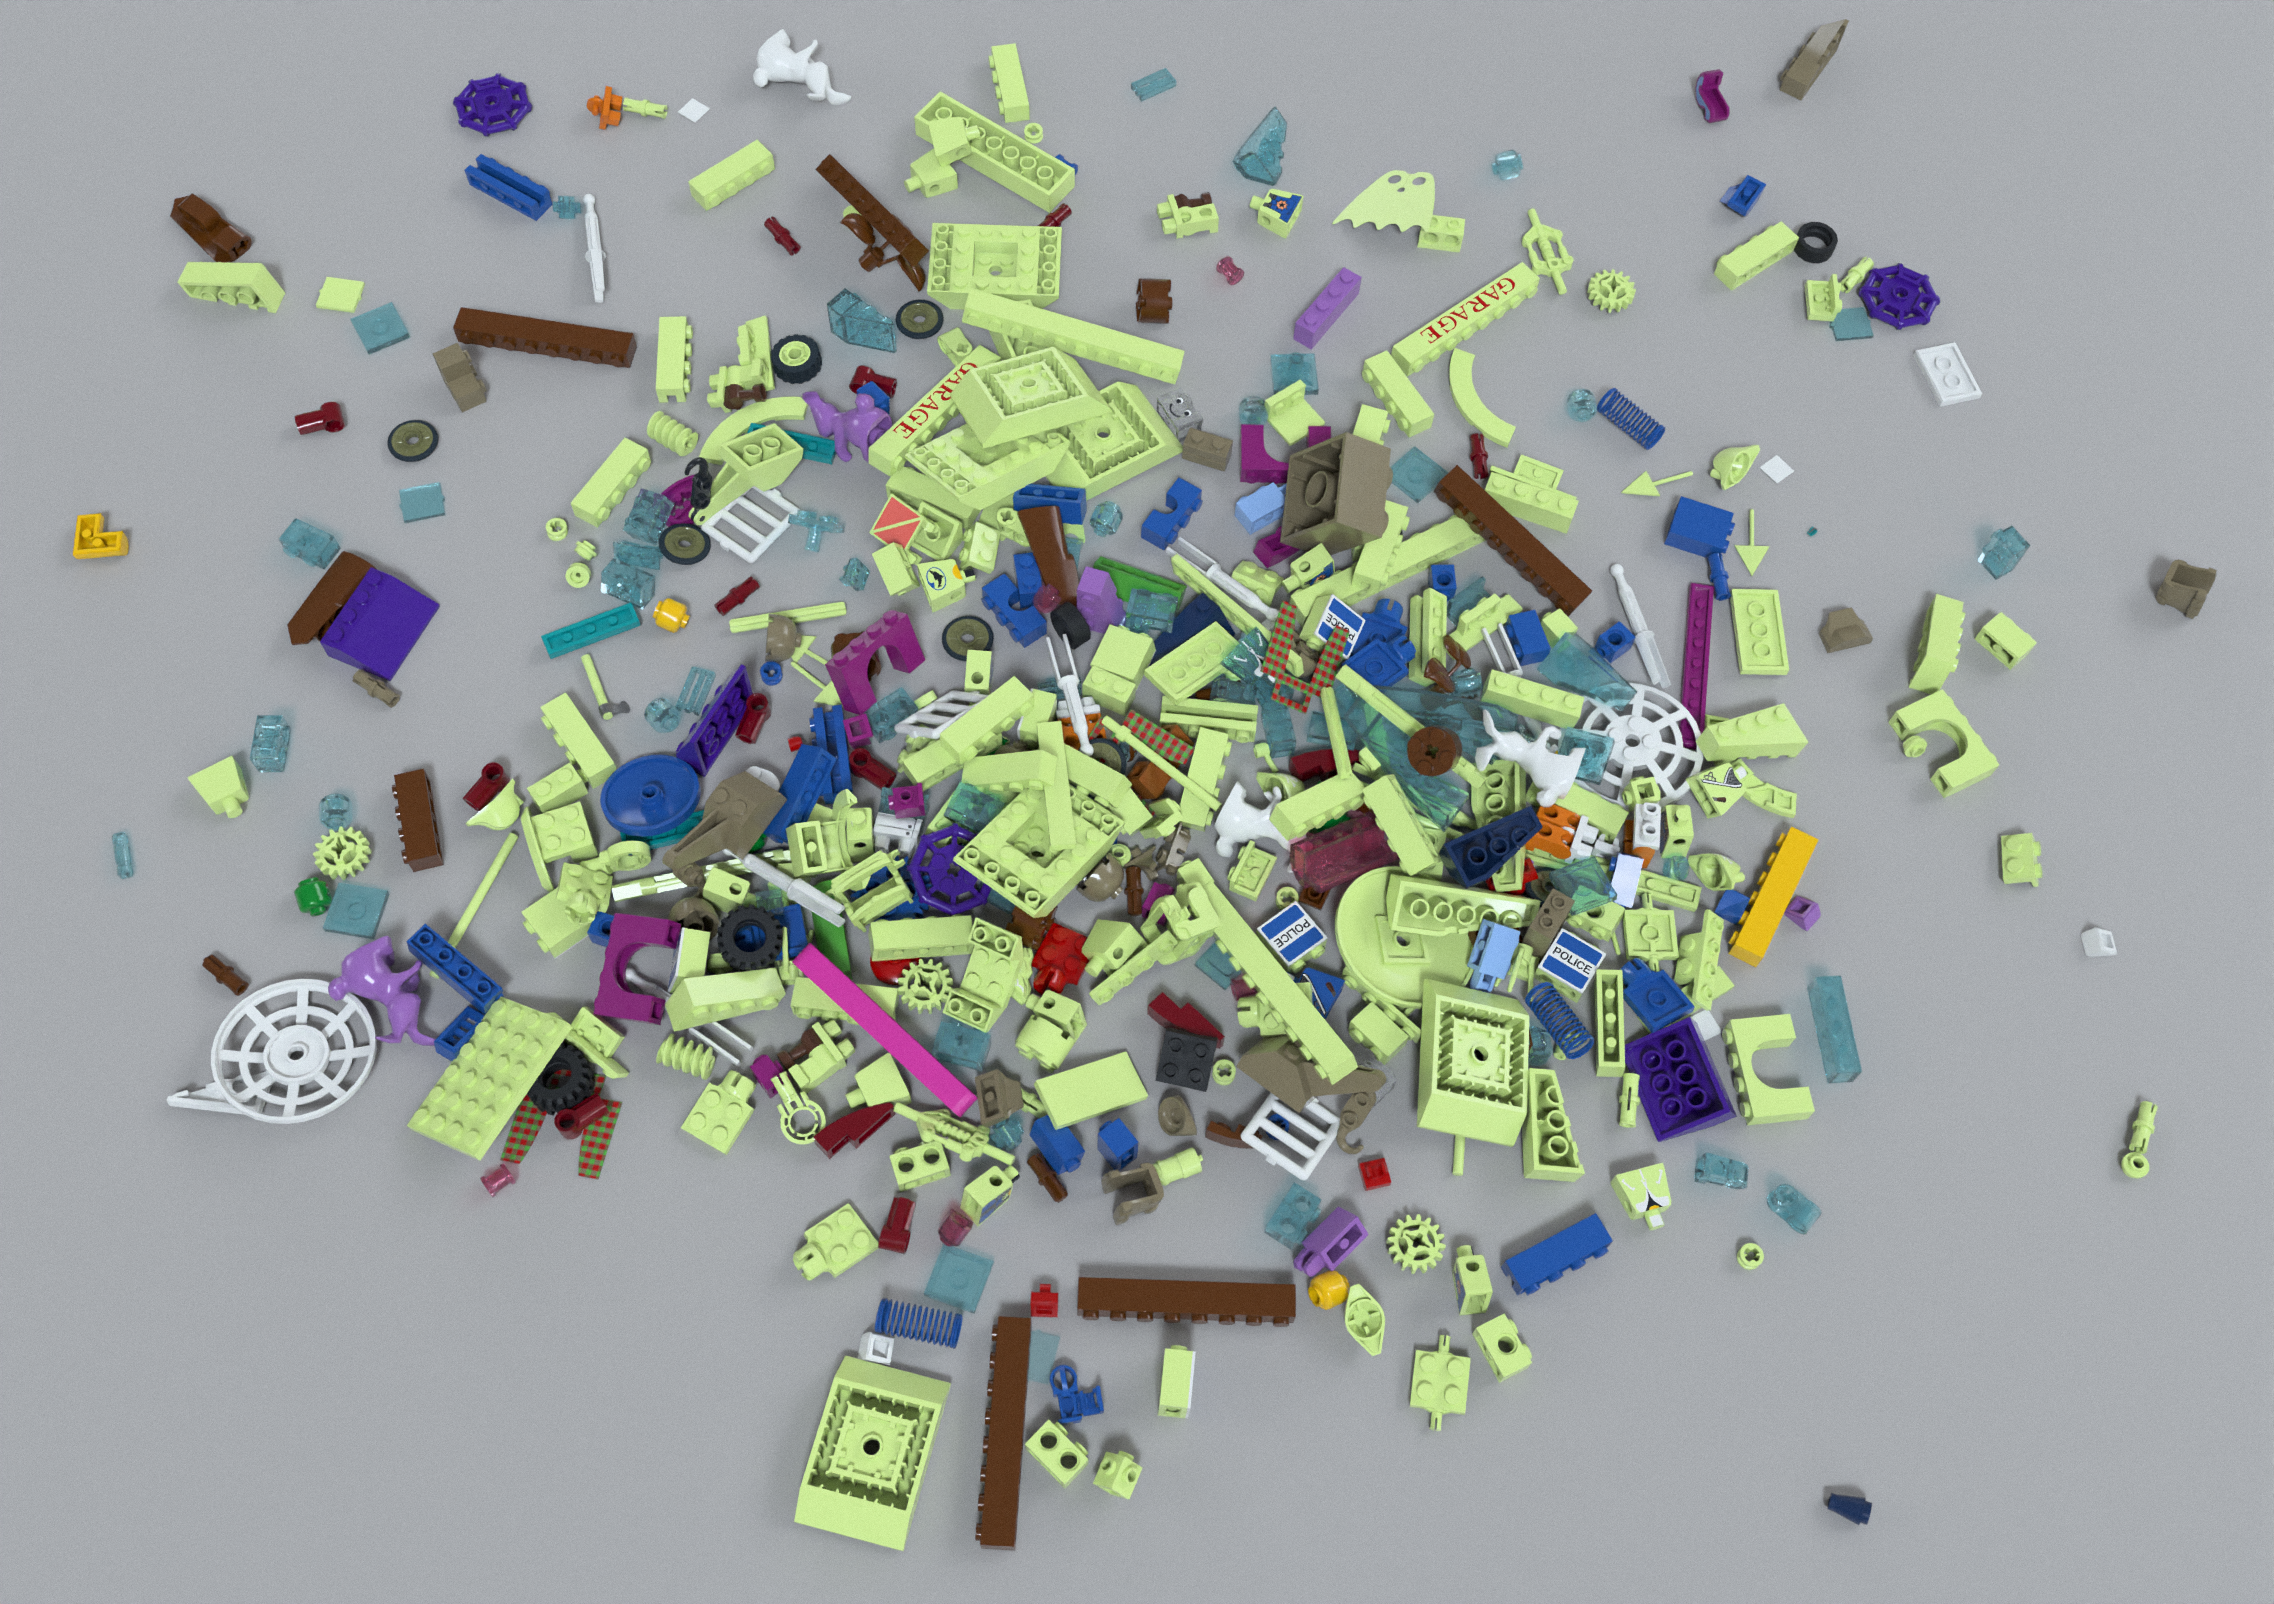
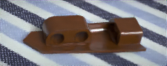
M191 193L189 196L174 200L170 217L215 262L231 263L250 249L252 244L251 238L222 219L212 206L195 194Z
M1045 506L1020 510L1017 515L1050 600L1060 606L1065 602H1069L1077 608L1079 580L1074 557L1068 553L1060 508L1058 506Z
M342 551L287 624L291 644H309L313 638L321 641L371 567L376 568L368 561L352 553Z

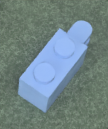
M1274 482L1267 486H1262L1255 493L1243 496L1236 502L1234 516L1250 535L1283 517L1284 495H1286L1287 483L1279 488Z
M1486 919L1482 920L1467 967L1474 969L1470 981V989L1491 993L1496 977L1505 979L1506 973L1511 966L1514 950L1519 943L1520 931Z

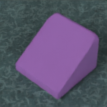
M1797 895L1787 906L1784 915L1799 927L1808 931L1820 918L1821 913L1818 903Z

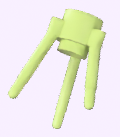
M783 927V961L781 965L780 960L775 961L774 964L782 985H794L796 977L804 978V973L792 961L788 960L787 928ZM810 930L808 933V944L812 942L813 930Z
M1518 943L1511 959V964L1514 967L1507 988L1508 992H1511L1519 968L1525 969L1527 965L1528 992L1533 988L1536 958L1532 956L1534 949L1529 945ZM1496 978L1494 987L1499 986L1501 978Z

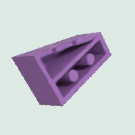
M1086 566L1077 588V609L1086 620L1090 631L1105 634L1109 625L1126 627L1130 615L1123 610V601L1117 598V589L1109 573Z

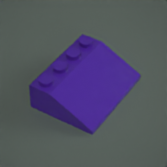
M371 567L320 643L328 657L391 681L440 605L392 575Z
M741 664L726 679L724 684L716 689L713 700L704 707L699 721L691 726L688 737L677 747V758L687 762L694 769L695 773L703 777L707 775L738 728L747 708L746 701L753 694L746 666Z
M1691 1017L1625 1044V1063L1629 1073L1640 1075L1638 1094L1658 1142L1713 1127L1737 1117L1698 1024Z

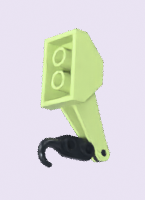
M773 423L720 444L719 456L727 463L713 482L708 470L707 460L702 457L694 458L688 463L684 472L688 476L691 469L699 465V472L692 479L690 503L693 508L689 512V518L696 525H702L753 486L764 492L781 485L802 460L803 448Z

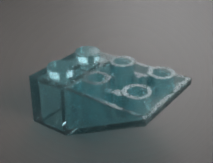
M844 288L827 303L830 330L842 341L851 345L891 353L897 352L894 323L892 320L881 315L872 305L866 304L856 293H851Z

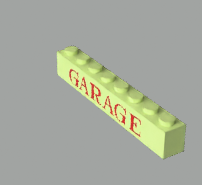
M1523 262L1395 344L1392 348V358L1407 377L1414 372L1421 371L1426 364L1436 361L1447 350H1453L1458 343L1468 340L1479 329H1485L1490 322L1500 319L1505 312L1511 308L1515 309L1523 300L1532 298L1538 291L1537 287L1540 278Z
M981 345L974 349L869 447V464L890 477L896 471L901 470L907 461L905 454L929 443L938 431H942L952 418L958 416L960 412L952 401L950 394L970 369L999 362L1001 357Z

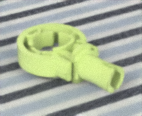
M641 841L619 842L610 846L608 850L600 852L599 857L581 861L579 865L593 871H604L609 875L616 871L637 870L651 862L650 847Z
M786 1071L779 1074L784 1083L783 1085L780 1083L777 1075L770 1080L773 1082L789 1112L787 1115L781 1103L776 1106L781 1114L780 1127L783 1134L788 1140L796 1144L814 1142L813 1137L825 1128L826 1119L823 1110L816 1102L808 1098L805 1091L800 1092L805 1102V1105L802 1104ZM795 1100L797 1107L792 1108L790 1102ZM812 1105L815 1107V1109H811L808 1106ZM809 1110L813 1113L814 1119L818 1120L814 1111H819L821 1124L817 1132L815 1130L818 1123H814V1127L807 1133L797 1132L796 1135L804 1137V1139L794 1138L786 1131V1128L789 1127L792 1133L795 1132L790 1124L795 1112Z

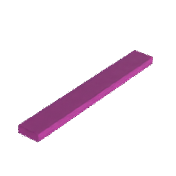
M1691 583L1688 594L1680 703L1692 715L1702 734L1705 726L1714 586ZM1686 718L1680 720L1679 730L1682 735L1683 748L1697 750L1696 738L1691 725Z

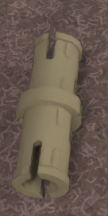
M363 669L358 670L354 674L352 681L364 688L372 698H378L390 708L399 702L400 695L385 686L382 680L373 678Z

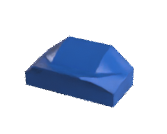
M1747 175L1742 183L1729 187L1720 202L1741 215L1748 216L1763 193L1766 184Z

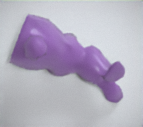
M816 391L805 392L801 396L810 406L819 435L830 437L834 434L837 456L844 462L850 461L852 455L847 451L849 441L854 446L860 448L863 459L869 464V447L892 427V419L888 413L881 408L875 407L874 399L868 394H857L855 399L857 408L847 412H840L831 403H826L824 398H820Z
M389 936L381 937L348 954L341 963L342 975L329 983L328 992L330 997L338 1001L344 999L345 995L350 992L384 1004L387 1008L392 1032L385 1036H375L377 1040L387 1043H401L405 1032L414 1043L422 1046H434L435 1039L420 1034L417 1029L421 999L417 994L411 993L418 988L420 982L418 972L422 967V961H416L414 966L398 974L392 973L389 967L394 964L395 957L392 940Z

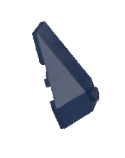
M1202 593L1186 606L1154 641L1156 652L1149 666L1215 621L1232 637L1235 636V632L1221 608Z
M1529 806L1444 843L1438 854L1449 875L1467 889L1488 880L1534 837L1543 826L1532 806Z

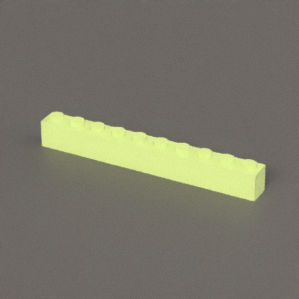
M970 288L962 317L963 323L1048 348L1055 347L1065 353L1171 384H1176L1185 352L1177 348Z
M1456 515L1451 516L1441 524H1434L1425 532L1415 533L1408 540L1402 542L1399 549L1395 548L1393 553L1397 555L1393 567L1388 566L1386 572L1390 574L1386 586L1381 585L1379 592L1430 568L1431 565H1436L1486 540L1479 534L1474 533L1470 525ZM1358 561L1343 571H1336L1327 579L1317 580L1312 586L1304 590L1299 589L1290 596L1289 603L1297 606L1296 620L1302 629L1318 597L1333 594L1349 607L1376 594L1369 591L1371 584L1362 582L1360 588L1352 585Z
M1210 881L1203 886L1208 895L1209 902L1220 919L1219 927L1215 929L1210 937L1214 936L1217 940L1215 944L1222 954L1227 953L1230 956L1228 960L1236 972L1242 971L1244 974L1242 978L1250 989L1254 987L1257 990L1256 996L1264 1007L1269 1005L1272 1009L1270 1013L1277 1024L1283 1023L1286 1029L1284 1031L1293 1043L1297 1041L1301 1045L1299 1050L1307 1061L1312 1059L1316 1064L1313 1067L1322 1080L1327 1078L1333 1085L1358 1068L1352 1052L1216 885ZM1191 907L1188 908L1192 917L1197 919Z

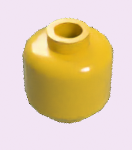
M666 598L664 601L658 602L652 618H655V624L658 627L675 633L680 627L685 629L690 616L686 614L687 607L685 604L671 598Z
M1328 1270L1311 1279L1310 1287L1308 1288L1309 1298L1316 1307L1329 1310L1347 1300L1350 1287L1349 1282L1344 1275L1335 1270Z

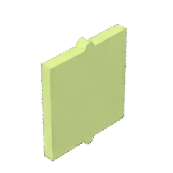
M326 277L323 288L319 290L320 295L316 307L355 313L359 300H362L361 294L365 283L362 281Z

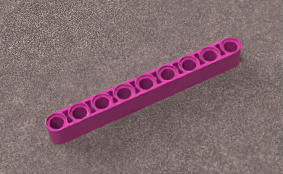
M809 943L792 961L796 967L957 1116L961 1118L978 1099L969 1088L813 944Z

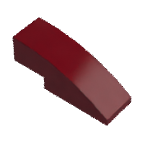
M1332 749L1307 752L1290 758L1288 770L1292 776H1295L1302 782L1317 776L1324 782L1338 775ZM1347 749L1351 768H1353L1355 763L1362 765L1359 761V752L1361 750Z
M1162 992L1148 1005L1147 1014L1164 1028L1171 1027L1188 1033L1218 1038L1216 1048L1220 1049L1223 1046L1225 1036L1188 1002L1180 1009Z
M891 1103L873 1105L841 1117L813 1137L815 1144L829 1160L849 1142L857 1149L895 1115L893 1111L894 1106Z

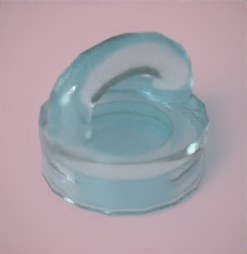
M1684 856L1671 857L1663 868V875L1675 880H1684L1689 873V863Z

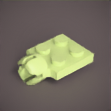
M563 863L556 899L565 902V914L571 923L574 924L575 918L579 917V926L588 925L594 921L597 911L606 913L610 901L613 876L601 871L586 869L577 864Z
M1310 982L1295 983L1312 1003V984ZM1257 996L1241 997L1238 1000L1237 1008H1241L1242 1012H1237V1016L1242 1027L1260 1028V1035L1263 1038L1287 1035L1284 1031L1286 1029L1283 1023L1277 1024L1270 1013L1272 1009L1269 1005L1264 1007Z
M730 1070L723 1082L718 1086L708 1083L681 1128L727 1155L755 1110L748 1105V1099L755 1090L756 1084L746 1076H742L739 1072Z
M848 1203L804 1232L807 1244L794 1252L793 1261L798 1271L803 1269L804 1272L801 1275L806 1280H812L823 1272H829L836 1278L879 1249L878 1242Z

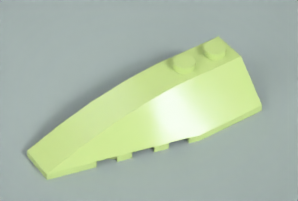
M1503 759L1489 761L1485 770L1480 771L1488 777L1483 786L1477 789L1471 784V806L1478 829L1526 808V771L1516 761H1505ZM1525 845L1492 875L1497 892L1522 890Z
M1394 874L1390 876L1386 896L1389 929L1431 936H1446V934L1452 933L1464 934L1469 931H1478L1483 919L1511 928L1530 926L1539 912L1541 902L1536 899L1476 887L1466 889L1459 884Z

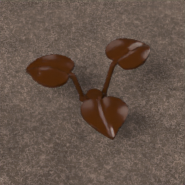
M848 214L840 221L863 243L868 245L863 251L864 254L859 258V264L864 270L871 272L876 266L880 268L884 264L897 260L899 266L909 277L918 292L922 290L926 275L919 263L914 267L901 254L883 260V250L890 243L886 241L880 248L877 246L872 247L876 239L873 235V227L860 214ZM892 214L907 230H909L912 233V231L906 225H904L903 222L897 216Z
M1445 635L1443 639L1444 645L1450 655L1456 659V664L1447 672L1444 665L1438 659L1431 658L1426 664L1424 677L1433 680L1437 685L1422 694L1420 700L1429 711H1433L1441 704L1443 707H1446L1449 704L1463 702L1470 715L1485 730L1483 724L1484 707L1473 696L1469 695L1467 698L1462 696L1447 700L1449 693L1455 691V685L1450 677L1461 664L1466 669L1470 668L1471 659L1463 646L1451 636Z

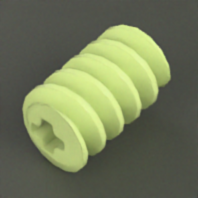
M662 411L655 412L647 425V435L651 439L676 452L679 456H687L697 445L698 434L696 432L692 433L690 428H685L681 423L678 424L677 420H671V417L668 415L664 416Z
M671 1033L660 1046L656 1063L663 1062V1065L666 1067L672 1065L674 1070L682 1068V1071L686 1074L691 1072L694 1077L701 1075L703 1080H707L714 1069L716 1058L712 1055L713 1047H709L704 1053L703 1044L700 1043L696 1049H693L694 1041L690 1040L684 1046V1037H680L677 1042H674L675 1034Z

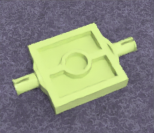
M1645 893L1641 895L1643 908L1624 910L1623 913L1626 959L1640 958L1648 961L1649 968L1654 972H1658V961L1677 960L1679 957L1674 910L1653 908L1652 894L1648 893L1647 895Z
M1439 1335L1438 1351L1416 1350L1410 1407L1421 1408L1430 1412L1431 1421L1429 1429H1435V1420H1437L1436 1431H1441L1442 1415L1449 1413L1465 1415L1471 1358L1455 1356L1449 1353L1451 1337L1447 1335L1445 1346H1443L1444 1335Z

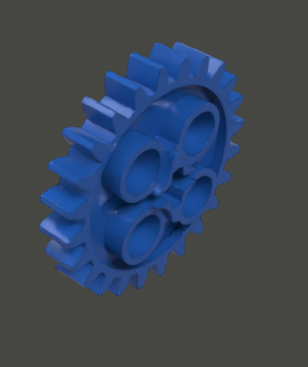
M899 855L895 857V861H899ZM907 856L904 858L906 863L897 870L909 890L915 894L912 897L914 902L910 904L907 900L875 921L881 919L896 921L903 918L915 919L916 916L923 919L924 914L922 910H929V905L921 904L918 901L919 897L909 871H906L907 866H909V858ZM887 866L870 875L871 878L865 889L860 891L851 890L853 892L850 895L851 902L868 893L870 889L876 888L888 881L892 873ZM920 872L928 891L931 888V884H928L930 882L928 875L924 876L925 872Z

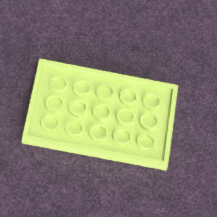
M500 997L498 1001L491 1005L482 1022L476 1026L475 1034L467 1044L461 1047L460 1054L445 1070L422 1105L414 1113L407 1126L421 1135L480 1161L570 1032L572 1026L564 1020Z

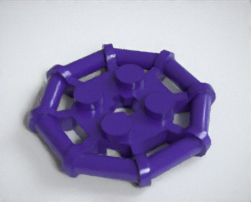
M501 73L478 80H469V84L460 95L453 99V105L456 107L459 117V125L463 128L468 127L483 133L484 136L488 137L490 134L511 129L514 131L517 129V125L522 118L532 110V105L526 93V85L523 82H515L503 77ZM517 94L520 100H513V96ZM465 106H471L472 110L466 113ZM514 109H518V111L513 115L512 111ZM475 118H477V119H479L480 122L483 123V124H480V123L475 122V121H473V120H474ZM501 120H504V121H505V122L496 123V124H492V125H491L492 122H497V121H501Z
M1897 263L1896 266L1871 269L1863 287L1858 291V295L1863 298L1870 312L1869 316L1872 319L1876 318L1894 326L1896 330L1919 324H1928L1933 311L1940 304V297L1936 295L1932 288L1929 276L1906 268L1902 263ZM1894 274H1895V277H1894V278L1889 279V278H1890L1889 275H1894ZM1875 281L1881 284L1879 288L1872 287ZM1919 287H1922L1925 293L1923 291L1920 292ZM1872 296L1877 297V299H1878V300H1877V305H1878V306H1876V304H1875V302H1874ZM1921 302L1927 303L1925 310L1919 306ZM1883 310L1889 311V312H1891V313L1897 315V318L1894 317V316H1892V315H1890V314H1887V313L1883 312ZM1913 313L1916 315L1915 317L1904 319V317L1909 316V314Z
M952 823L949 827L927 835L922 834L919 837L920 842L906 871L910 873L919 897L918 901L921 904L925 903L952 916L980 905L985 906L988 903L987 899L992 888L983 883L980 892H978L974 888L978 878L953 861V858L965 847L957 844V837L970 842L977 834L958 826V823ZM951 836L950 845L937 849L933 844ZM927 849H929L933 855L928 866H920ZM953 863L955 866H959L960 870L957 872V877H954L953 874L948 875L949 864ZM920 872H927L932 885L928 891ZM935 891L942 892L950 897L949 903L931 895ZM969 891L974 896L956 904V896Z

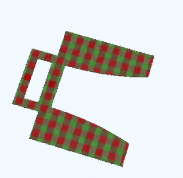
M1282 600L1260 672L1276 678L1271 700L1306 714L1312 694L1321 698L1320 693L1323 687H1333L1350 631L1337 625L1335 626L1321 653L1310 684L1288 675L1284 671L1291 649L1297 606ZM1281 684L1305 693L1303 705L1278 695Z
M1132 709L1122 725H1125L1132 731V735L1165 759L1186 764L1195 749ZM1100 717L1088 740L1096 739L1103 727L1110 730L1101 723L1104 718ZM1113 732L1109 740L1119 746L1121 741L1115 737ZM1098 758L1096 760L1104 765H1107L1106 761L1103 758ZM1135 793V795L1139 798V800L1142 802V804L1146 807V809L1153 817L1155 812L1137 793Z
M556 1071L547 1089L560 1088L557 1086L561 1075L571 1077V1071ZM594 1074L595 1079L592 1081L596 1082L593 1094L597 1092L600 1096L606 1076ZM527 1094L518 1105L500 1159L502 1161L520 1164L533 1144L546 1117L547 1112L540 1111ZM601 1098L610 1113L583 1130L579 1156V1176L599 1179L622 1102Z

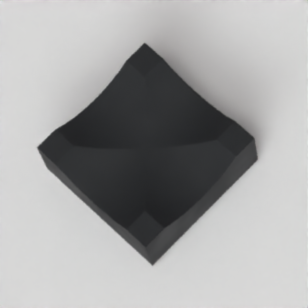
M1167 1027L1155 1081L1206 1092L1218 1038Z

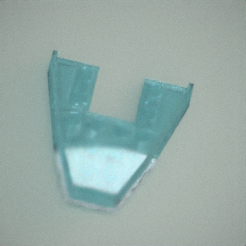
M1373 685L1424 727L1441 725L1453 730L1461 740L1462 751L1474 757L1478 747L1492 743V737L1486 733L1483 724L1484 709L1490 713L1497 731H1516L1519 715L1497 704L1422 689ZM1358 696L1343 718L1364 748L1367 747L1381 764V770L1384 774H1394L1406 797L1445 833L1468 800L1469 793L1436 776L1419 774L1410 764L1407 755V744L1411 737ZM1493 754L1488 764L1493 765L1498 756Z

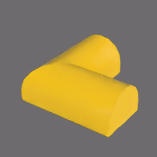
M101 513L77 515L73 556L76 559L125 556L129 550L127 537L123 531L103 533L104 516Z

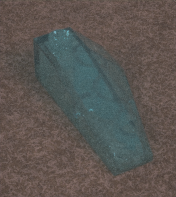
M1276 106L1270 110L1238 150L1232 161L1244 178L1271 186L1277 184L1282 174L1280 159L1284 158V152L1281 148L1282 143L1285 142L1287 122Z
M1565 632L1537 669L1553 684L1572 690L1580 695H1585L1621 711L1625 709L1637 694V691L1590 644L1576 633Z

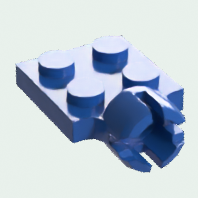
M1383 598L1377 602L1372 614L1363 612L1362 618L1366 621L1350 657L1376 638L1382 642H1389L1397 635L1406 634L1408 627L1400 624L1403 607L1400 603L1394 601L1390 611L1387 610L1390 599Z
M1403 634L1397 635L1389 642H1382L1376 638L1343 662L1341 668L1345 664L1348 665L1380 692L1384 693L1408 675L1409 669L1405 664L1415 658L1416 649L1411 641L1404 645L1403 641L1408 638Z
M794 904L768 910L767 912L771 911L774 914V918L778 919L781 929L783 927L787 928L788 958L798 956L808 945L801 905ZM745 926L736 933L734 940L740 950L754 952L765 944L766 937L760 928ZM782 946L779 956L777 955L776 961L783 959Z
M1640 958L1633 959L1636 964L1635 966L1629 961L1620 969L1623 972V984L1627 987L1623 990V999L1651 1033L1693 1012L1695 1006L1664 970L1654 972Z

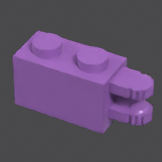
M1338 1206L1302 1242L1304 1249L1294 1259V1268L1301 1272L1303 1270V1273L1310 1277L1316 1275L1323 1267L1333 1271L1369 1234L1356 1215Z

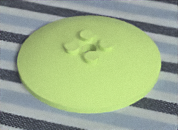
M1398 866L1371 870L1361 875L1347 888L1339 901L1335 916V935L1340 954L1357 981L1372 994L1386 1002L1414 1009H1422L1425 979L1465 987L1474 969L1467 967L1473 950L1468 933L1431 936L1389 929L1386 896L1391 874L1410 876L1404 873L1402 868ZM1422 873L1416 876H1411L1414 878L1438 881L1435 878ZM1397 936L1402 937L1406 941V946L1398 943Z

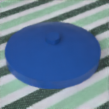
M649 755L634 759L613 772L602 788L600 803L606 820L616 830L632 836H654L676 828L691 816L699 803L701 788L694 769L687 762L669 755Z

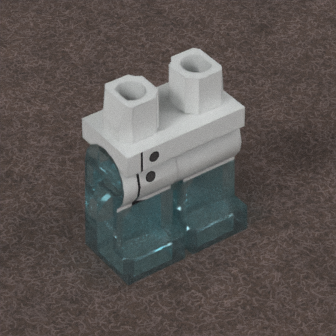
M882 787L881 802L873 829L875 852L881 850L883 853H888L890 845L898 846L900 857L905 858L907 856L911 858L914 849H917L920 841L919 837L924 830L930 809L929 795L923 794L925 816L896 819L895 811L889 809L888 796L893 795V791L891 788Z

